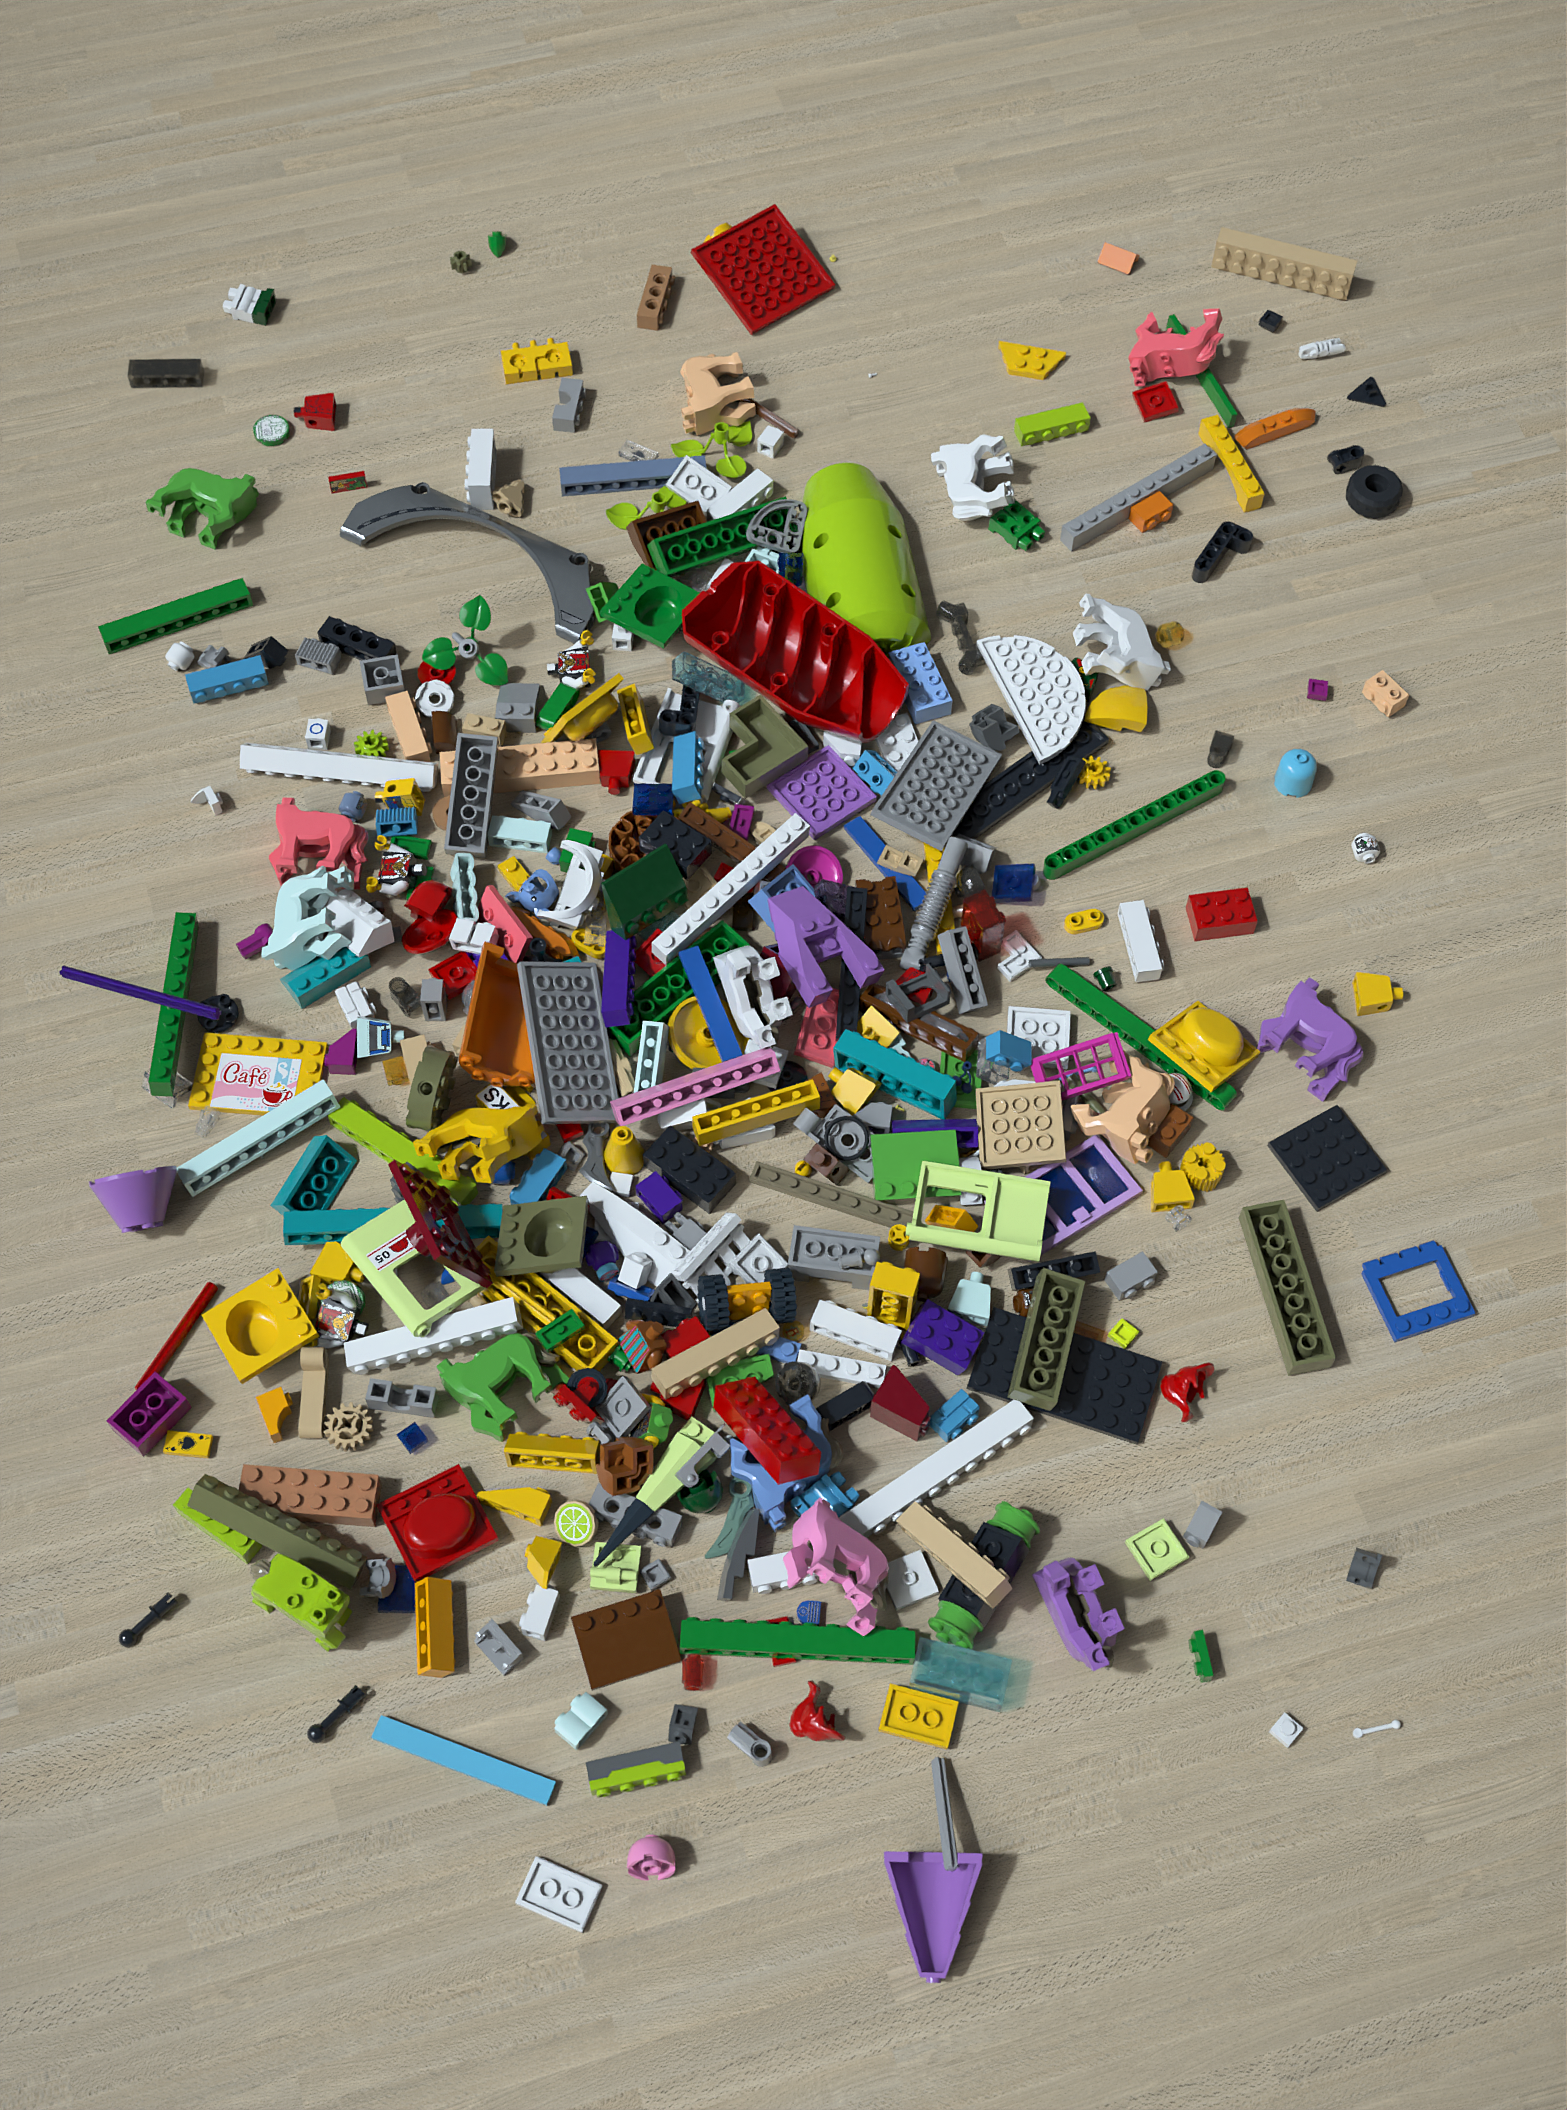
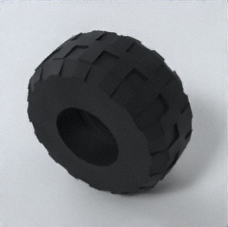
M1364 466L1357 469L1351 475L1345 497L1350 508L1358 515L1373 519L1383 518L1393 513L1399 505L1403 493L1402 482L1395 472L1385 466Z

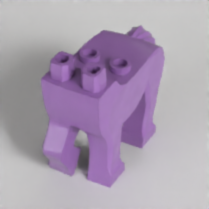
M1309 977L1305 983L1300 981L1289 995L1280 1017L1266 1019L1262 1022L1257 1049L1261 1051L1260 1053L1270 1050L1278 1053L1284 1043L1291 1038L1302 1048L1316 1053L1314 1056H1302L1297 1060L1295 1067L1298 1069L1304 1067L1309 1071L1306 1075L1310 1078L1319 1070L1324 1069L1325 1076L1310 1082L1307 1091L1324 1102L1340 1080L1348 1082L1349 1070L1361 1062L1364 1053L1362 1046L1356 1041L1357 1035L1354 1029L1339 1015L1334 1013L1333 1009L1323 1005L1317 999L1316 990L1319 984Z

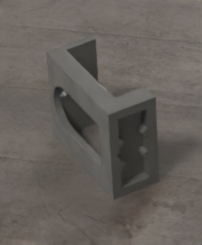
M929 963L926 964L925 974L900 985H897L894 979L886 982V997L906 1023L950 1004L951 989L949 985L942 981L938 971L934 970ZM922 988H932L937 992V997L934 1000L917 1008L906 996Z

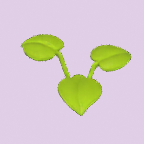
M747 421L739 426L732 425L730 427L724 422L715 424L714 433H711L704 449L702 444L696 440H684L671 444V449L676 457H685L686 455L689 457L702 456L701 454L707 451L714 439L717 444L724 446L725 458L719 459L716 463L718 473L725 477H741L746 472V463L738 455L728 456L727 442H732L733 445L738 447L748 445L752 441L751 423Z
M664 486L658 492L653 493L651 502H647V505L639 515H637V508L626 502L606 509V515L614 526L627 530L626 527L629 523L640 519L649 507H651L653 512L659 513L664 511L666 506L672 509L686 504L687 501Z

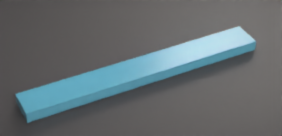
M382 1715L371 1736L375 1741L548 1806L556 1786V1782Z

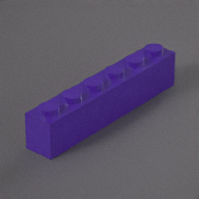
M612 930L606 931L601 1007L605 1027L629 1025L630 1017L634 1015L631 1002H634V991L632 988H635L633 974H636V968L633 961H636V951L634 948H637L636 936H632L624 940Z

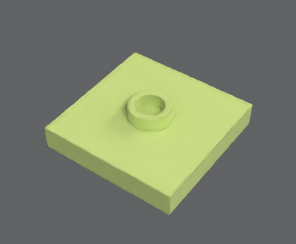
M1164 1518L1125 1541V1544L1150 1581L1189 1559V1555Z

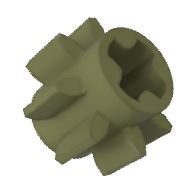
M457 251L453 257H450L452 270H456L458 273H465L468 271V267H472L470 254L466 255L464 251Z

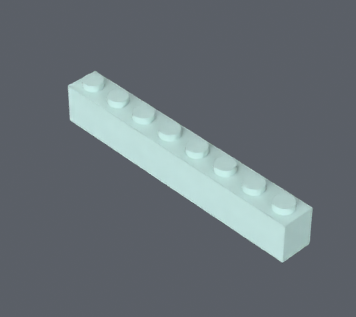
M321 1080L177 1167V1173L191 1196L194 1197L340 1108V1105L325 1081Z

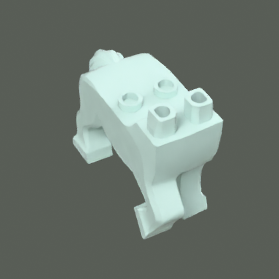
M321 866L308 875L293 877L283 883L276 901L274 930L268 938V945L262 947V958L265 960L274 959V964L277 968L282 969L286 967L293 971L307 964L316 956L329 960L338 950L347 947L351 940L342 934L331 932L335 931V926H332V920L336 919V913L326 907L322 908L331 896H337V891H335L337 888L354 889V873L345 866L327 873L326 867ZM329 931L327 937L323 940V933Z

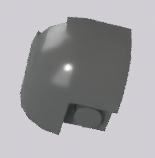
M990 704L972 716L973 720L969 724L975 739L993 750L1000 751L1006 749L1005 741L1011 740L1013 736L1020 733L1017 725L1007 722L1003 708L994 704Z

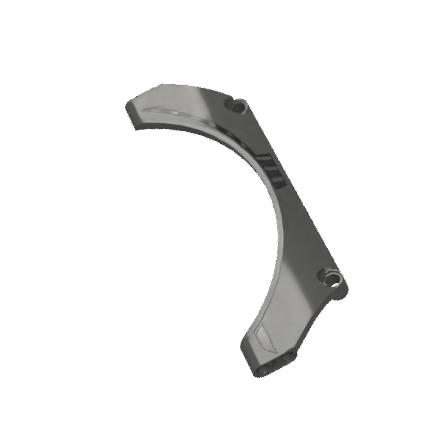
M420 482L416 486L406 485L392 488L356 503L341 527V538L362 546L388 530L417 521L453 519L480 524L501 533L515 542L539 567L551 593L557 636L575 644L581 639L582 632L585 630L590 631L595 622V611L586 591V588L591 587L590 572L592 569L586 554L576 553L429 487L425 482Z

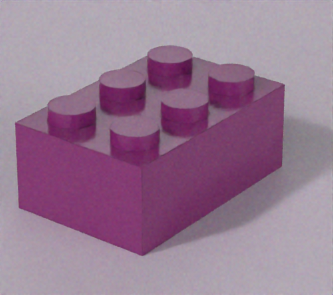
M154 1372L106 1422L118 1436L144 1457L192 1407L185 1396Z

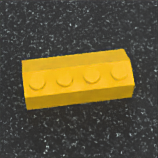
M516 1432L515 1434H509L504 1447V1455L508 1467L597 1474L596 1463H599L600 1443L591 1437L573 1439V1437L568 1435H562L558 1438L543 1433L533 1436L525 1432Z

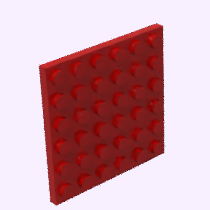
M776 204L691 249L694 259L751 335L835 287V283Z

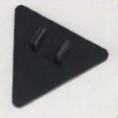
M1369 377L1347 395V400L1380 407L1386 406V402L1373 377Z

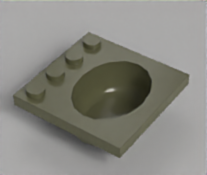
M579 1196L504 1205L494 1268L496 1277L534 1272L553 1274L564 1269L582 1267L589 1206L588 1197Z

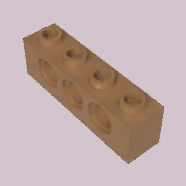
M651 265L637 312V328L658 331L659 325L663 324V312L667 311L668 306L667 298L670 299L671 286H674L675 283L672 267Z

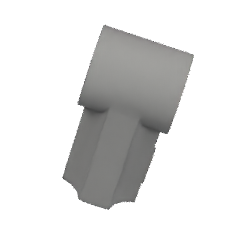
M741 1721L734 1726L727 1739L751 1758L755 1765L758 1767L767 1766L772 1760L770 1744L759 1738ZM758 1749H765L767 1754L762 1758H758L755 1756V1752Z

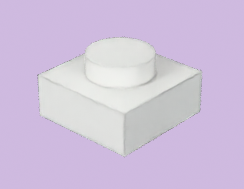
M1284 1712L1270 1729L1269 1733L1288 1748L1303 1728Z

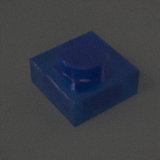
M413 1422L396 1434L409 1454H412L428 1442V1438L416 1422Z

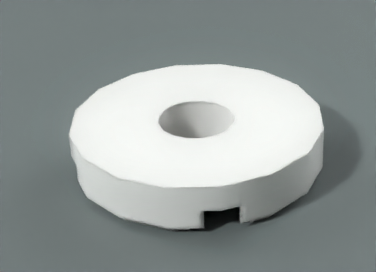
M439 680L423 683L415 696L419 711L429 718H432L431 711L450 712L454 705V694L450 686ZM438 695L440 696V701L433 704L430 702V697Z

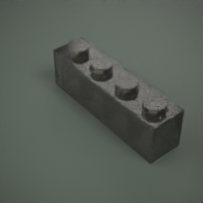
M130 359L127 377L131 388L203 387L204 368L201 359Z

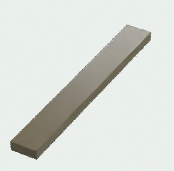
M756 1161L749 1178L750 1183L889 1228L897 1224L907 1227V1222L912 1223L913 1211Z

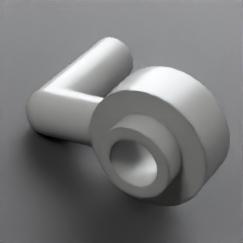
M457 632L452 634V638L459 644V652L463 657L473 659L478 655L479 645L474 640L464 639ZM467 645L471 646L469 651H465Z

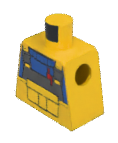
M415 778L387 781L384 791L375 792L376 803H385L388 809L412 808L414 806L416 807L417 816H422L425 798Z

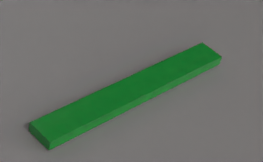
M1169 315L1166 330L1173 328L1174 333L1186 335L1187 333L1176 315ZM1207 367L1205 371L1195 374L1227 427H1234L1238 413L1210 369Z

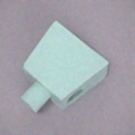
M972 1272L970 1281L960 1280L949 1304L948 1311L966 1322L987 1326L990 1316L991 1286L982 1284L984 1279L982 1273Z

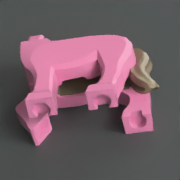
M819 1498L793 1525V1548L783 1557L788 1574L787 1584L791 1589L809 1574L813 1575V1573L820 1577L819 1581L824 1584L829 1580L842 1584L846 1592L844 1597L851 1600L857 1611L846 1625L860 1635L865 1636L875 1628L877 1610L886 1611L887 1608L885 1589L889 1583L888 1561L882 1551L871 1541L843 1523L838 1518L836 1512L830 1509L829 1502Z

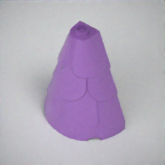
M884 1851V1864L896 1897V1905L906 1929L905 1937L919 1976L926 1978L927 1983H941V1978H946L961 1938L960 1930L969 1909L970 1898L982 1866V1853H957L959 1867L951 1872L944 1869L942 1852Z

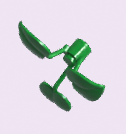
M481 595L466 602L459 612L461 623L465 627H472L471 636L466 639H472L478 645L479 641L475 638V629L484 631L491 623L489 605ZM436 638L424 649L422 660L436 669H449L456 661V655L453 651L459 650V646L452 648V642L449 638ZM467 645L465 651H469L471 646ZM478 653L477 656L481 663L475 667L477 677L489 685L499 686L507 684L508 667L505 659L496 653H490L483 659L481 654Z

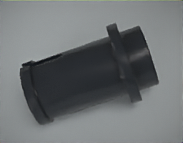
M900 1340L899 1349L903 1351L908 1367L921 1363L918 1353L901 1343L902 1340Z

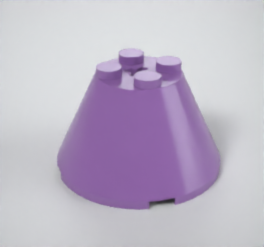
M156 1167L144 1172L143 1170L107 1176L95 1179V1182L90 1181L89 1187L119 1229H121L122 1233L164 1226L163 1221L174 1185L177 1167Z

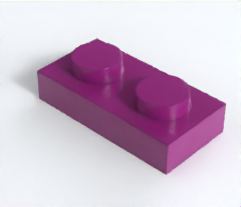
M735 804L729 826L730 830L748 841L755 812L754 806Z

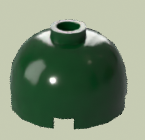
M703 1470L698 1475L697 1484L693 1487L684 1486L676 1493L684 1508L693 1513L712 1512L723 1495V1487L716 1472L709 1473L708 1470Z

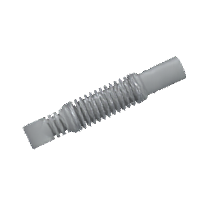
M949 837L938 868L934 870L931 876V882L928 883L930 887H927L929 891H925L927 895H924L925 899L920 904L922 906L919 908L921 912H917L919 916H916L917 920H914L916 924L912 925V939H910L908 948L903 953L900 968L907 970L910 967H914L921 971L919 966L924 965L918 964L919 959L926 958L925 954L929 948L928 944L934 941L937 935L938 925L941 924L940 921H942L946 911L945 908H947L946 904L949 903L948 900H950L952 895L951 892H953V888L956 885V874L959 868L964 867L968 856V844L959 838Z

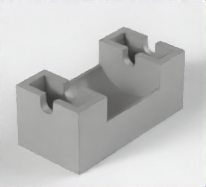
M794 1225L788 1259V1268L792 1271V1278L795 1281L809 1282L810 1276L852 1282V1288L869 1290L876 1265L872 1266L862 1263L861 1268L856 1266L840 1269L838 1255L857 1253L858 1250H860L861 1254H864L870 1248L876 1249L879 1252L880 1236Z

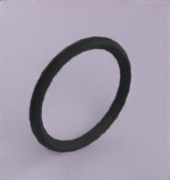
M842 1116L834 1119L828 1125L824 1134V1142L828 1152L835 1158L842 1161H851L859 1158L866 1151L869 1144V1133L866 1126L859 1119L852 1116ZM844 1120L857 1123L865 1135L862 1149L857 1154L849 1157L838 1155L829 1144L830 1130L836 1123Z

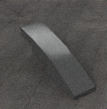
M753 1509L748 1512L734 1537L721 1574L717 1597L719 1601L732 1599L734 1579H740L744 1575L745 1557L749 1558L755 1555L759 1509Z

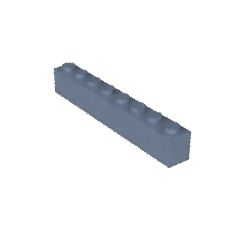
M705 455L690 457L706 468ZM685 457L559 467L562 497L660 489L666 486V483Z

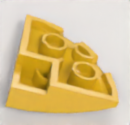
M1119 686L1103 691L1090 703L1085 713L1084 721L1121 731L1124 727L1141 732L1147 724V696L1145 689Z

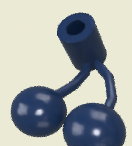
M969 1061L964 1062L962 1065V1070L964 1071L962 1076H953V1079L956 1080V1086H960L962 1083L961 1078L965 1076L966 1072L968 1073L969 1083H963L961 1086L964 1093L972 1091V1086L970 1085L971 1075L969 1073L972 1065Z

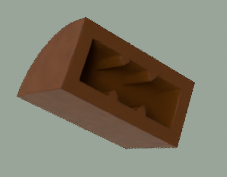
M431 711L436 754L456 751L458 735L456 717L446 711Z

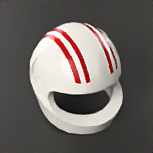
M1170 1073L1169 1075L1175 1081L1173 1092L1169 1095L1170 1103L1179 1104L1187 1101L1185 1105L1179 1107L1186 1111L1193 1101L1191 1084L1184 1075Z

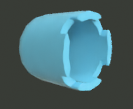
M1292 749L1282 756L1274 776V785L1284 796L1289 794L1300 798L1311 791L1317 770L1314 756L1303 749Z

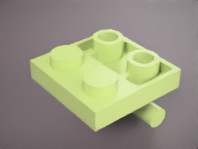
M595 1542L593 1565L606 1543ZM620 1544L598 1567L592 1565L590 1569V1589L636 1593L641 1546Z

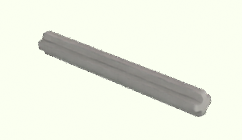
M935 1757L931 1760L944 1869L952 1872L959 1865L944 1758Z

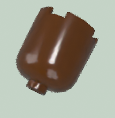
M912 1247L906 1250L904 1268H911L920 1273L917 1301L925 1302L927 1299L935 1298L942 1293L948 1262L946 1252L929 1247L928 1251H919V1247Z

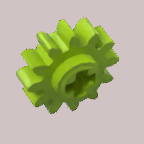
M371 730L370 734L363 731V737L357 735L358 741L354 742L355 754L386 757L385 751H389L387 737H383L382 732L375 734L374 730Z

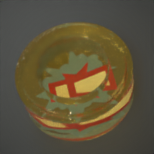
M796 1320L792 1323H785L782 1329L783 1338L800 1342L804 1337L803 1325Z

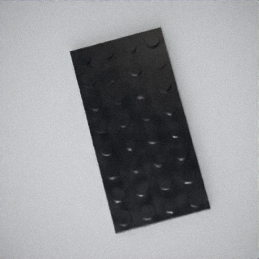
M993 1307L967 1385L968 1390L1008 1403L1014 1400L1007 1397L1027 1317ZM1073 1333L1057 1404L1048 1411L1023 1402L1021 1403L1026 1409L1137 1445L1163 1361Z

